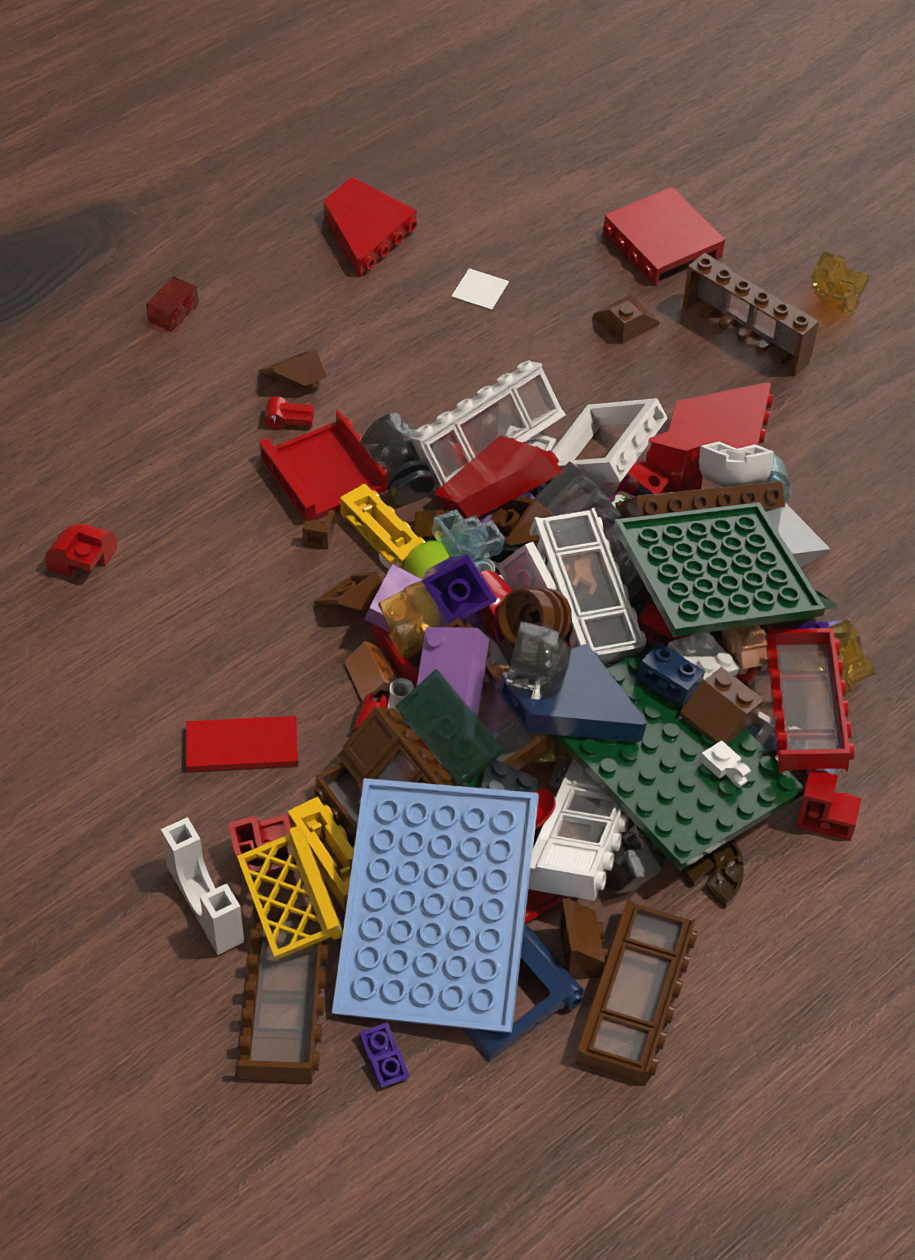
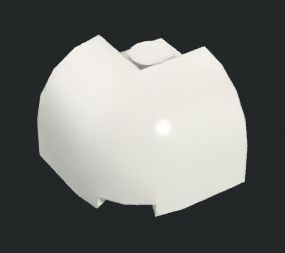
M715 442L700 446L699 467L703 477L724 487L760 484L765 482L770 476L774 452L756 444L736 449L724 443Z

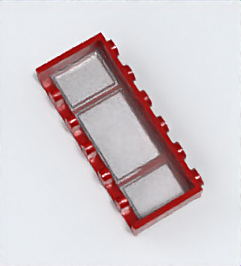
M833 628L767 630L766 651L779 773L787 770L845 769V772H848L849 760H854L855 751L854 743H849L848 738H851L852 729L851 722L846 721L845 718L849 714L848 700H843V696L846 694L845 680H840V676L843 675L842 659H837V656L840 655V641L834 638Z

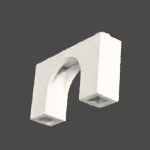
M188 817L161 829L167 868L216 953L219 955L244 943L240 905L227 884L215 888L204 863L200 837Z

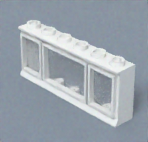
M530 360L522 362L517 366L516 371L500 376L497 379V383L481 388L477 391L478 395L472 399H465L459 402L456 409L440 414L437 417V421L431 425L427 424L416 430L417 434L410 437L421 461L427 464L435 478L434 487L436 490L443 486L500 435L514 438L523 443L566 415L561 409L541 367L542 363L531 362Z
M592 508L589 511L547 518L535 517L529 531L530 535L540 536L537 550L540 555L546 554L548 559L546 568L550 575L555 578L557 591H560L567 598L571 607V626L573 628L570 636L571 646L588 644L599 655L603 664L623 661L636 653L642 652L646 645V637L644 632L639 629L636 610L630 605L628 589L621 581L619 565L617 562H614L610 541L605 538L603 522L600 517H597L595 509Z

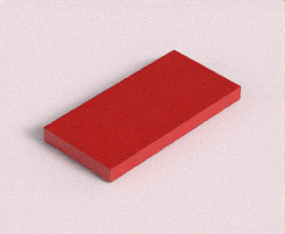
M297 716L186 721L187 772L299 766Z

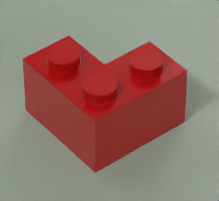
M810 769L796 827L851 841L862 798L855 797L849 793L836 792L838 775L831 774L825 770Z

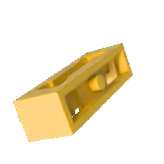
M366 484L340 497L341 515L390 565L393 564L403 569L406 557L411 549L425 542L423 538L418 537L411 530L407 522L402 521L396 515L391 506H387L380 499L376 491H372Z
M316 797L289 810L288 816L292 828L298 825L301 826L322 878L343 910L346 911L355 846L351 847L344 828L341 825L337 826L334 822V816L330 807L327 804L323 805L320 799ZM321 829L326 835V842L344 867L340 870L341 878L337 873L336 863L319 839L322 837Z

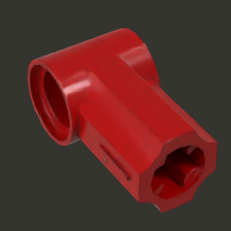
M271 397L267 401L264 423L267 427L275 430L283 428L286 424L313 426L314 405L291 404L282 397Z

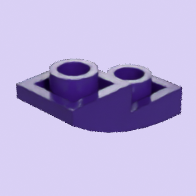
M388 1022L359 1032L358 1035L380 1088L410 1078L400 1048L397 1049Z

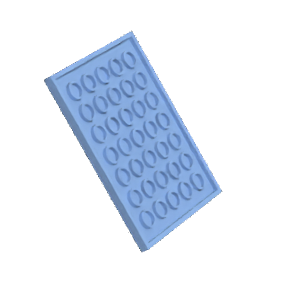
M364 778L332 1009L334 1015L512 1033L539 798L538 793Z

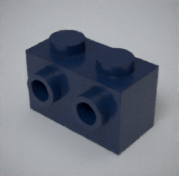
M659 642L641 661L636 679L682 708L701 685L705 671Z

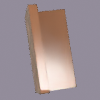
M364 641L345 660V665L362 701L371 692H374V695L380 690L390 692V684L398 679L381 646Z

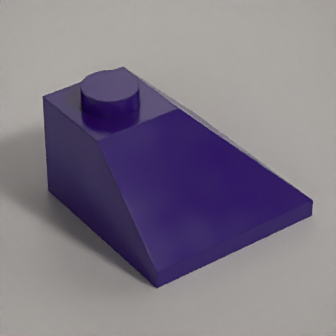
M469 554L453 556L427 569L422 579L423 584L448 623H451L456 618L462 620L497 601V598Z

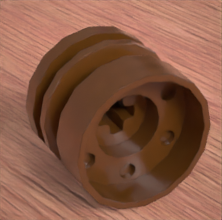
M552 588L515 589L505 596L498 613L499 626L503 636L510 643L517 646L557 644L566 637L572 623V611L567 598L560 591Z

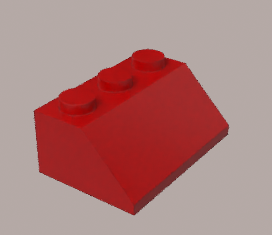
M694 422L653 436L648 440L646 462L668 478L669 482L665 493L699 490L702 487L703 475L699 467L700 446L707 445L709 442Z

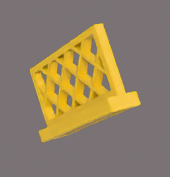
M300 825L289 829L291 833L237 856L276 960L332 937L333 940H336L343 936V930L306 835ZM290 845L292 851L287 861L274 857L279 848ZM257 857L265 860L259 873L249 870L246 862ZM271 862L284 867L278 880L265 875ZM289 869L301 874L296 886L283 882ZM262 880L275 885L269 898L261 896L257 892ZM281 887L293 891L287 905L275 901ZM299 894L307 896L311 900L306 912L293 907ZM271 906L284 910L278 923L270 921L266 917ZM313 909L315 910L316 915L311 914ZM290 912L303 917L297 930L284 926ZM308 919L320 923L322 931L311 936L302 933ZM281 931L294 935L289 945L278 949L276 940Z

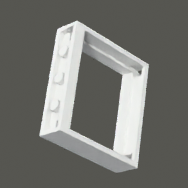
M657 398L590 404L586 406L552 452L557 456L559 460L557 464L561 470L570 461L583 469L595 484L621 482L648 446L649 438L656 435L668 417ZM630 424L605 458L575 460L599 427Z

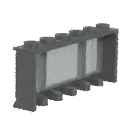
M569 461L562 469L563 472L554 477L538 494L535 500L553 516L595 509L597 517H600L603 522V533L605 538L610 541L611 554L614 562H617L619 565L620 578L623 585H626L628 589V599L630 601L645 584L613 528L615 519H623L624 517L587 473ZM586 527L552 532L554 539L560 545L559 548L592 543ZM596 555L592 566L596 570L595 580L597 587L595 592L598 591L601 595V603L607 608L615 607Z

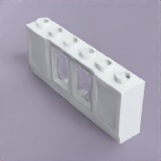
M572 759L555 798L556 806L554 812L544 823L534 845L528 889L595 901L599 889H604L606 871L612 869L614 851H619L621 833L627 831L629 817L588 773Z

